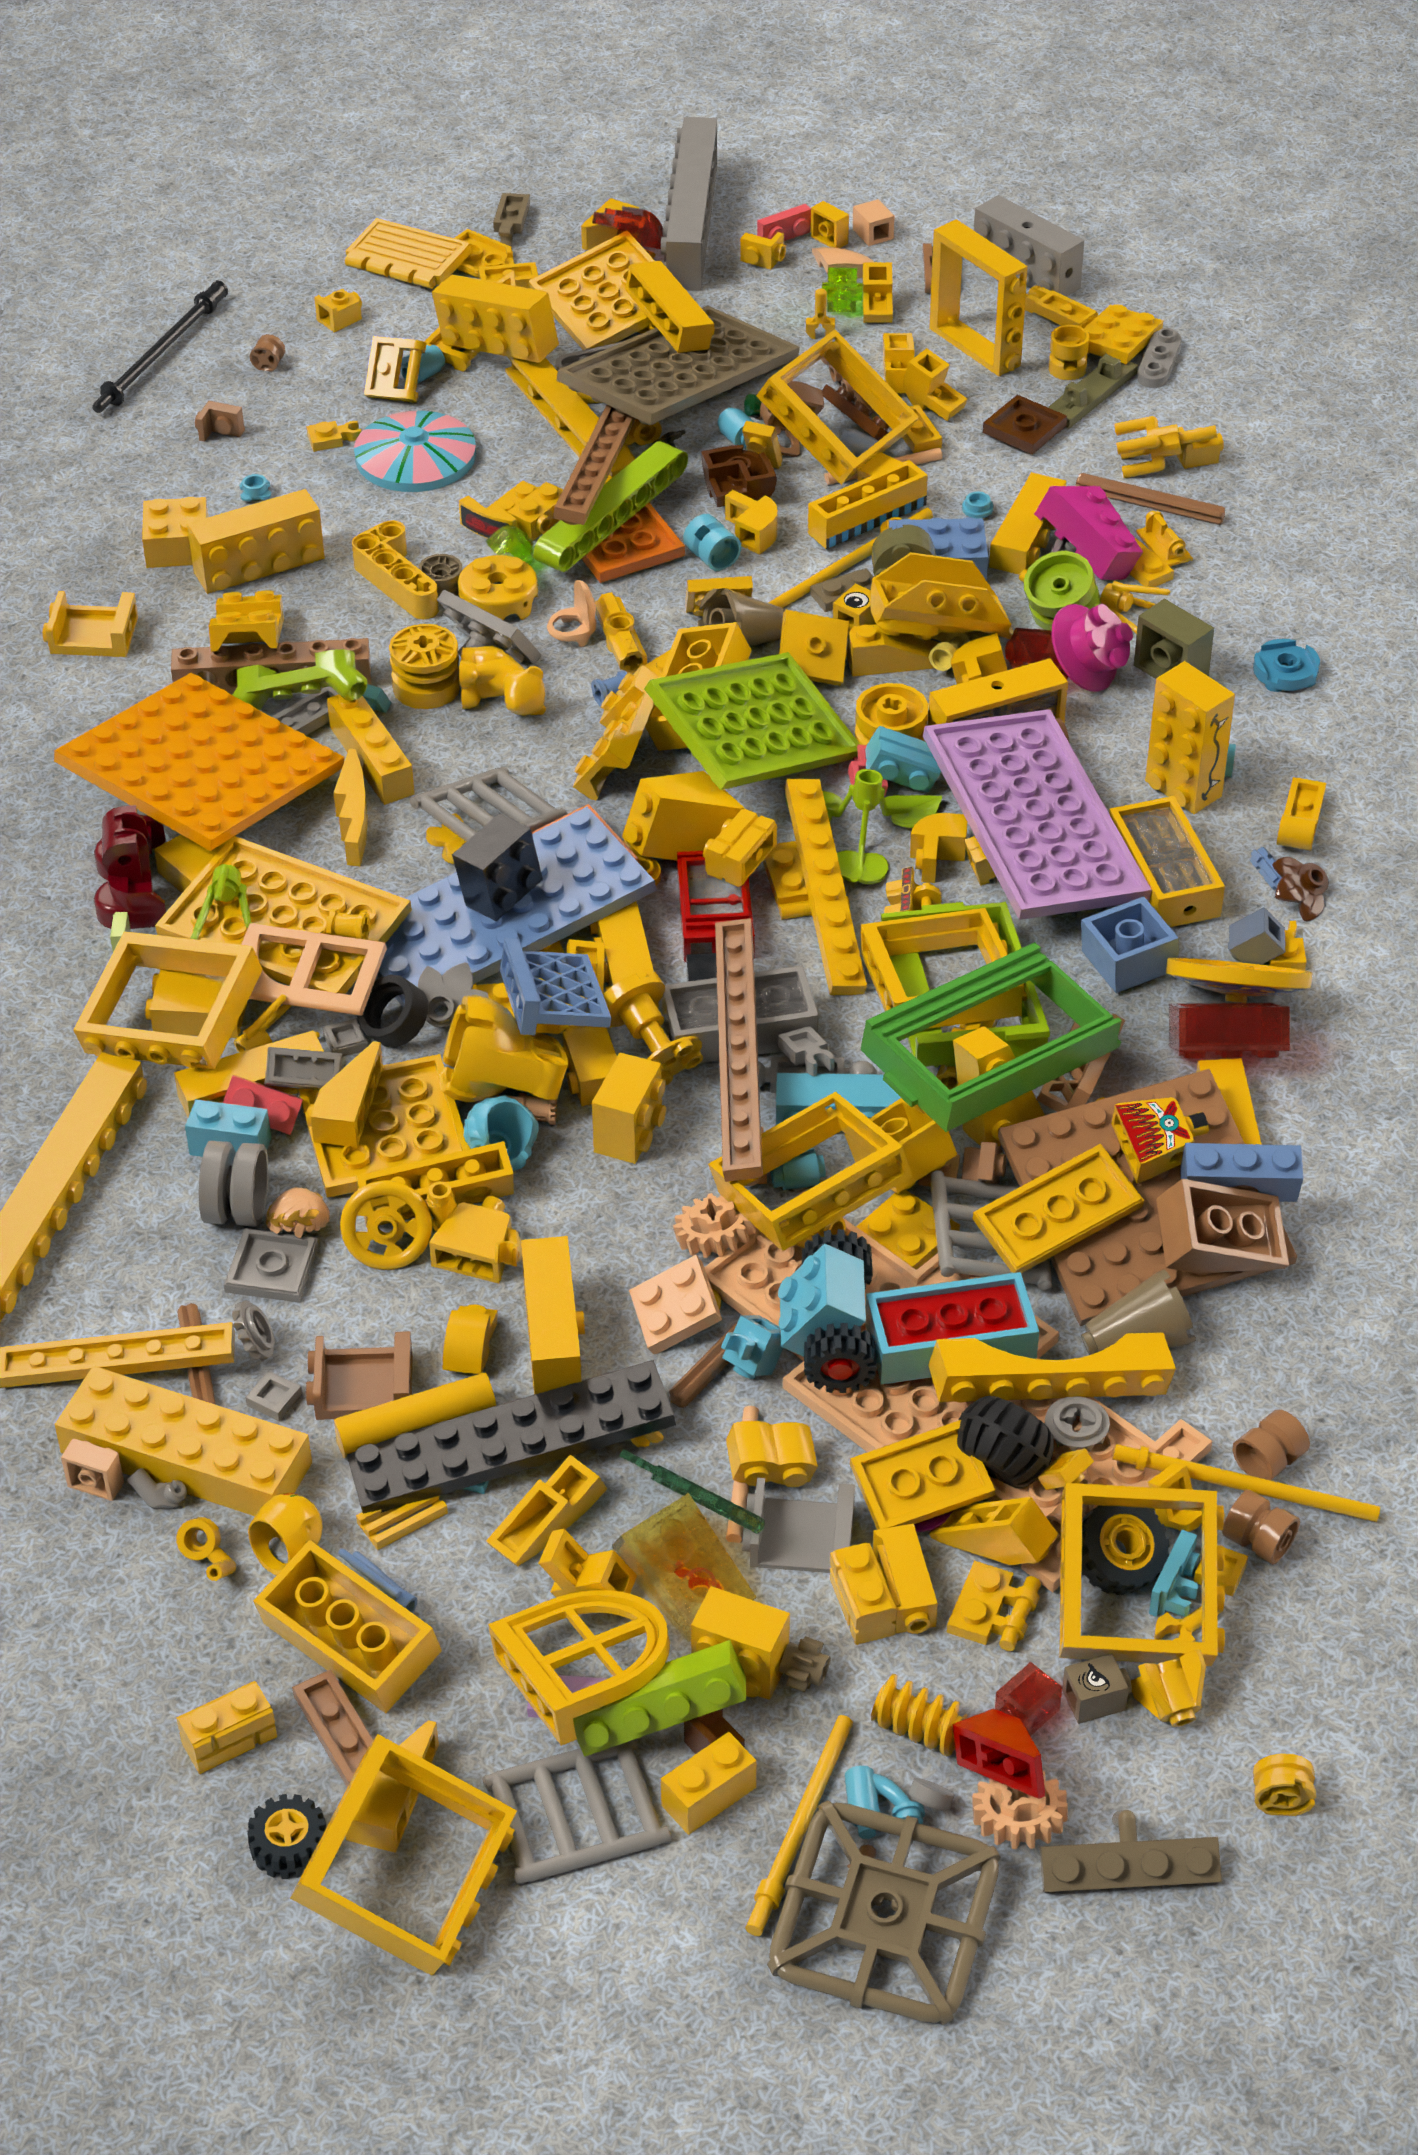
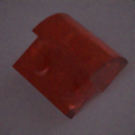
M622 206V211L605 208L604 213L594 212L593 224L618 229L617 235L628 231L642 247L661 250L663 227L653 213L644 209Z

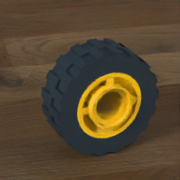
M1098 1505L1082 1518L1081 1574L1088 1578L1092 1586H1097L1102 1589L1101 1591L1108 1594L1113 1592L1116 1595H1124L1127 1592L1134 1593L1160 1575L1169 1557L1168 1547H1170L1165 1533L1167 1530L1164 1524L1160 1523L1158 1515L1154 1511L1151 1512L1148 1508ZM1116 1539L1124 1544L1126 1554L1118 1549Z

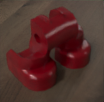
M136 805L116 807L105 814L102 821V838L96 844L94 850L98 874L108 880L95 893V911L98 921L110 929L115 912H128L130 929L155 927L157 922L166 913L165 901L153 892L149 854H152V849L166 843L164 824L148 815L137 814Z

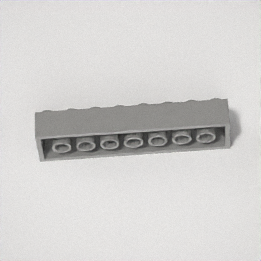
M684 117L682 128H677L675 158H673L670 189L668 190V205H666V221L663 224V237L661 238V255H664V262L662 263L687 291H701L717 173V118Z

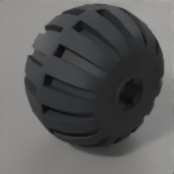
M985 1396L971 1403L960 1415L958 1420H961L958 1429L957 1445L966 1455H972L982 1461L990 1477L1011 1487L1022 1489L1037 1481V1477L1049 1467L1054 1452L1053 1434L1041 1420L1020 1406L999 1397Z

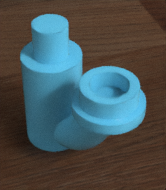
M855 1766L845 1772L848 1804L880 1812L877 1795L880 1794L895 1806L892 1810V1816L906 1819L908 1815L918 1818V1823L923 1824L925 1816L924 1806L919 1802L912 1801L892 1780L875 1774L874 1770L868 1766ZM851 1823L858 1827V1834L862 1839H870L876 1835V1830Z

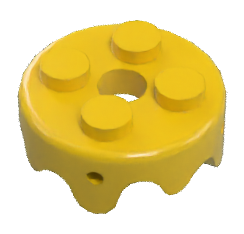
M492 555L476 558L462 570L458 579V593L460 598L502 620L511 614H516L523 620L531 613L534 597H538V580L532 566L522 559L507 555Z

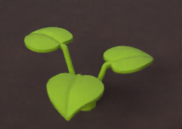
M863 769L856 773L854 785H849V791L843 801L838 795L823 791L829 822L832 820V816H842L851 799H853L855 806L863 811L858 852L844 850L837 853L842 878L850 882L859 881L862 884H876L887 875L888 862L885 857L878 853H865L869 811L874 810L880 804L882 814L884 816H891V821L894 824L913 828L920 819L937 814L941 805L942 795H893L884 797L885 788L882 787L883 776L871 769Z

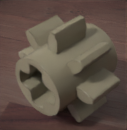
M806 1636L804 1639H800L799 1645L789 1642L779 1668V1672L789 1676L786 1686L805 1692L806 1689L810 1688L811 1684L819 1687L822 1685L831 1661L830 1656L821 1653L824 1645L823 1642Z

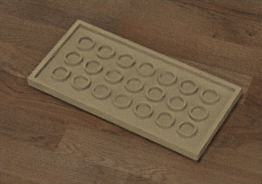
M706 306L702 309L714 322L715 328L709 349L677 353L661 332L654 328L558 369L557 381L567 385L573 391L582 392L592 397L596 402L605 403L615 408L619 413L637 418L642 424L653 425L660 420L673 416L682 410L693 407L704 400L785 365L799 356L800 347L713 307Z

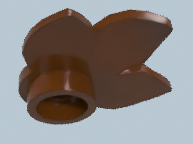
M1283 857L1275 861L1272 866L1282 877L1277 885L1275 898L1282 901L1299 903L1300 915L1304 921H1310L1318 917L1324 908L1323 893L1329 885L1325 871L1314 863L1302 864L1291 857Z

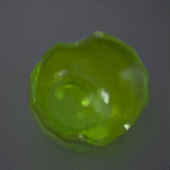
M513 525L503 526L486 540L488 546L497 555L511 553L513 557H518L529 565L534 562L533 551L535 546L527 533L519 527Z

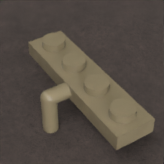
M1120 1810L1112 1816L1113 1824L1119 1828L1120 1842L1039 1847L1043 1892L1222 1882L1218 1837L1137 1841L1136 1817L1130 1810Z

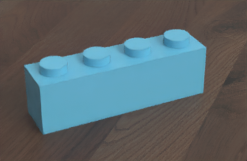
M777 1073L776 1125L835 1091L868 1118L874 1116L901 1097L883 1081L884 1075L817 1074L812 1076L808 1073ZM834 1103L825 1107V1109L832 1107L834 1110L836 1109Z

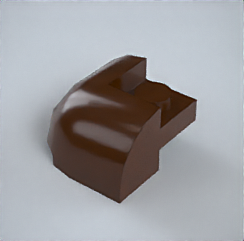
M730 445L701 451L707 491L710 498H714L717 507L725 506V495L732 490L756 501L765 495L770 498L774 493L777 476L768 456L764 452L758 454L754 451L743 450V445Z

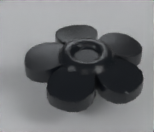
M684 429L668 432L654 441L653 444L657 441H662L676 447L674 440L681 438L682 435L686 434V431Z

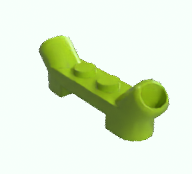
M335 649L315 653L316 666L278 674H276V671L259 664L239 668L237 670V688L232 695L261 710L269 698L278 700L291 699L294 693L299 692L303 694H317L321 692V688L332 687L346 700H357L365 693L368 682L367 678L356 670L355 652Z

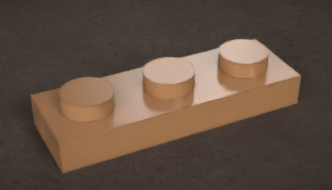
M330 1669L293 1686L292 1689L295 1700L346 1787H348L373 1739Z

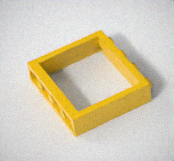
M957 219L934 229L929 329L997 376L1014 371V369L1021 366L1028 266ZM962 257L998 280L995 344L959 320Z
M836 329L771 376L756 395L841 485L855 475L858 469L879 452L883 453L902 438L919 418ZM823 357L892 428V431L859 457H856L787 385Z
M986 908L861 924V955L885 1011L917 997L906 996L889 956L976 944L986 965L1008 955L1006 941L1000 940L997 922L992 923ZM1024 983L929 1028L1022 1016V1001L1027 1000Z
M124 931L73 1031L84 1052L87 1054L99 1056L103 1052L132 1060L150 1061L160 1065L173 1064L192 1069L196 1067L215 1070L263 970L253 946ZM136 966L227 977L198 1037L106 1025Z
M836 1091L761 1133L763 1175L840 1131H843L870 1155L778 1208L770 1211L744 1187L758 1178L725 1182L722 1156L708 1164L719 1194L728 1202L732 1201L734 1207L782 1252L913 1177L903 1146ZM832 1103L835 1104V1110L832 1107L825 1109V1107L831 1105Z
M1065 1483L1061 1495L1059 1658L1091 1660L1113 1654L1116 1661L1162 1663L1179 1659V1657L1199 1649L1202 1652L1206 1666L1213 1665L1218 1653L1224 1652L1225 1631L1224 1628H1218L1217 1612H1223L1225 1602L1224 1587L1217 1586V1571H1223L1224 1546L1217 1545V1530H1223L1224 1506L1217 1505V1491ZM1082 1504L1202 1511V1642L1081 1635Z
M377 1734L359 1763L290 1899L421 1971L434 1975L442 1964L450 1966L455 1954L459 1951L462 1942L456 1939L462 1925L468 1928L478 1912L480 1903L474 1901L480 1887L484 1890L489 1887L497 1872L498 1866L492 1862L498 1850L504 1853L513 1838L512 1835L515 1830L510 1827V1824L517 1810ZM378 1771L385 1773L488 1830L433 1945L424 1942L321 1885Z

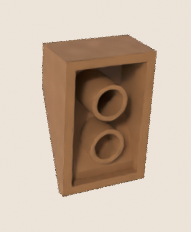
M1181 1179L1156 1198L1166 1268L1201 1274L1285 1269L1289 1266L1278 1196Z

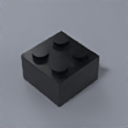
M501 813L495 816L452 854L465 906L494 921H497L508 910L512 909L517 902L543 880L531 828Z

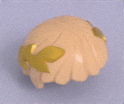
M297 1187L291 1188L277 1197L266 1213L267 1228H270L272 1232L278 1234L283 1229L287 1232L294 1231L295 1236L298 1238L302 1237L304 1231H319L320 1228L326 1227L330 1219L329 1208L320 1194L306 1188Z

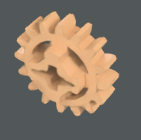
M712 1193L703 1198V1201L698 1198L693 1199L694 1206H683L681 1208L683 1214L675 1215L674 1217L676 1224L673 1225L680 1248L682 1250L688 1249L692 1256L702 1251L703 1258H707L711 1252L718 1254L719 1257L723 1256L728 1248L735 1252L738 1250L737 1244L739 1242L748 1244L750 1242L748 1235L756 1234L757 1232L756 1227L734 1207L732 1201L728 1202L721 1195L716 1198Z
M1043 1771L1045 1797L1040 1799L990 1778L989 1783L980 1781L978 1783V1793H973L972 1796L974 1825H981V1835L983 1837L994 1834V1844L1000 1845L1005 1840L1011 1841L1012 1849H1017L1020 1842H1026L1028 1847L1033 1849L1037 1839H1041L1048 1844L1051 1842V1832L1061 1834L1063 1832V1822L1068 1820L1066 1790H1059V1780L1056 1778L1045 1781V1771Z

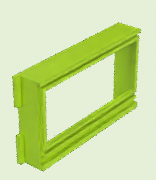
M963 902L921 906V910L881 914L882 922L986 908L992 923L997 922L999 938L1006 941L1008 954L1022 948L1006 902L964 906ZM918 952L889 956L907 997L919 996L930 991ZM1031 981L1024 983L1027 1000L1022 1001V1016H1018L1021 1025L987 1028L1010 1046L1015 1058L1048 1043V1037H1050V1030L1037 991ZM941 1027L929 1028L908 1037L907 1040L911 1053L925 1067L934 1066L938 1068L939 1065H945V1067L956 1066L953 1040L974 1030L942 1033Z

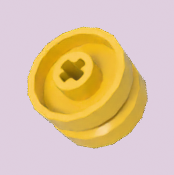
M898 683L879 684L863 691L856 700L855 738L860 745H867L878 726H882L925 741L923 733L924 727L928 723L929 705L925 696L913 687Z

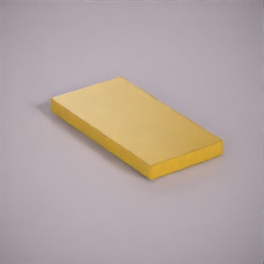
M1100 1143L974 1211L972 1219L1012 1273H1023L1142 1208L1144 1199Z

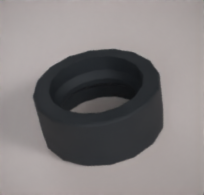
M387 975L374 982L363 1015H357V1021L361 1030L377 1042H381L383 1046L396 1048L410 1042L423 1028L428 1015V1000L421 989L402 976ZM405 994V1004L400 1016L390 1026L381 1029V1016L387 1004L396 996Z

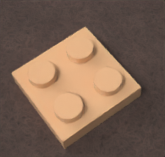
M697 1255L629 1290L647 1348L653 1354H658L722 1320L705 1267Z

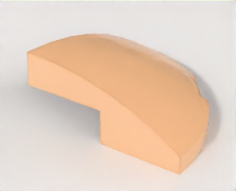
M833 247L812 248V253L819 267H824L827 275L851 271L855 279L862 278L863 262H874L863 254L847 249Z

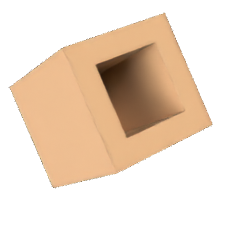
M879 199L853 206V230L868 246L894 239L895 216Z

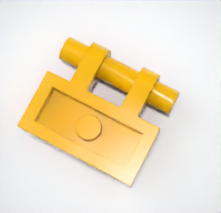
M974 1560L947 1623L946 1633L987 1645L991 1633L1001 1635L999 1646L1006 1651H1013L1017 1642L1024 1638L1028 1628L1026 1620L1029 1612L1036 1609L1040 1599L1038 1594L1041 1586L1040 1580L1036 1577L1028 1576L1023 1586L1015 1588L1011 1586L1013 1572ZM1003 1604L1014 1607L1011 1615L1006 1617L999 1615Z

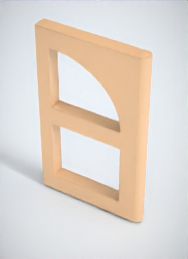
M249 924L241 945L253 946L258 960L262 940L305 946L290 986L272 980L262 970L249 999L274 1003L280 995L284 994L287 997L283 1002L285 1005L359 1016L363 1015L387 950L384 942ZM322 949L366 955L351 995L307 989Z

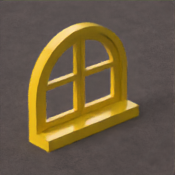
M589 1590L570 1593L488 1624L496 1660L561 1746L577 1740L573 1718L620 1700L644 1687L661 1671L670 1651L667 1623L662 1613L649 1601L620 1591ZM609 1613L623 1616L632 1621L594 1635L579 1615ZM567 1618L584 1640L543 1656L526 1633ZM646 1633L647 1642L644 1651L631 1666L623 1671L606 1648ZM595 1653L613 1677L571 1693L554 1669Z

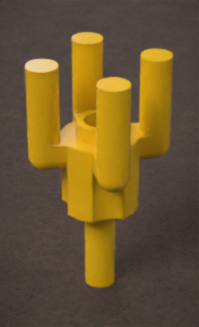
M1154 416L1114 424L1116 436L1147 430V436L1116 443L1118 455L1121 454V459L1151 454L1152 459L1151 461L1122 466L1123 478L1162 471L1165 468L1164 457L1182 454L1183 444L1218 437L1216 425L1179 432L1177 424L1159 428L1158 420Z

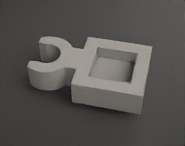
M811 1026L778 1035V1048L795 1065L806 1063L808 1074L816 1076L817 1066L819 1065L825 1066L829 1071L834 1070V1055L828 1051V1043Z

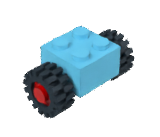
M838 1229L836 1235H832L831 1230L824 1231V1237L817 1233L812 1236V1241L807 1240L805 1248H802V1265L790 1277H786L782 1281L778 1290V1297L780 1298L779 1328L781 1330V1347L803 1356L804 1372L807 1375L808 1382H814V1387L819 1390L826 1386V1392L833 1393L834 1388H839V1393H846V1388L851 1387L853 1392L860 1390L859 1383L866 1387L870 1384V1379H874L875 1371H877L875 1340L873 1337L870 1338V1333L867 1330L861 1332L860 1327L866 1322V1284L870 1285L873 1276L871 1246L867 1244L863 1236L857 1239V1233L852 1231L846 1236L845 1231Z

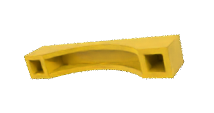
M1164 1333L1125 1334L1115 1344L1098 1353L1066 1360H1042L1018 1356L991 1347L976 1338L937 1339L928 1364L938 1401L958 1403L976 1401L985 1396H995L1005 1400H1043L1076 1396L1115 1398L1119 1396L1166 1395L1176 1371Z

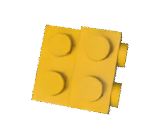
M522 480L486 509L496 505L502 507L517 519L518 536L532 542L559 521V519H554L553 516L555 505L563 489L548 482L536 487Z

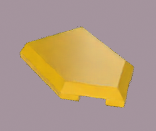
M470 229L464 230L454 238L469 242L472 253L457 269L476 278H479L478 267L515 264L512 247Z

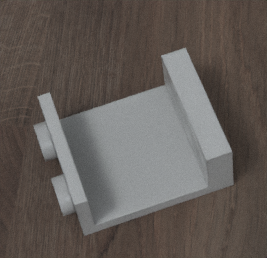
M757 1478L756 1493H748L746 1518H753L752 1527L744 1526L742 1551L750 1552V1567L830 1573V1553L834 1550L851 1546L855 1485L839 1484L837 1503L765 1498V1478Z

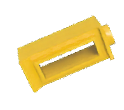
M914 1524L873 1530L872 1550L897 1609L895 1634L903 1632L918 1634L929 1628L936 1627L938 1603Z

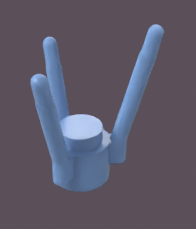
M345 1549L338 1551L340 1557L377 1585L383 1593L411 1613L415 1611L418 1602L417 1597L398 1586L369 1559L358 1551H355L353 1555Z

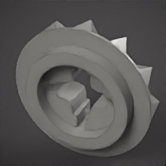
M244 1300L235 1304V1309L232 1311V1318L235 1321L233 1327L238 1333V1339L243 1343L244 1350L249 1352L255 1360L260 1359L264 1361L272 1357L275 1340L271 1325L265 1314L250 1301Z
M1080 1396L1062 1398L1049 1407L1045 1416V1425L1053 1434L1057 1447L1066 1445L1072 1451H1076L1077 1448H1085L1090 1452L1095 1444H1103L1109 1432L1110 1421L1107 1412L1100 1404L1089 1398ZM1076 1416H1080L1082 1426L1078 1432L1072 1430L1073 1421H1076Z

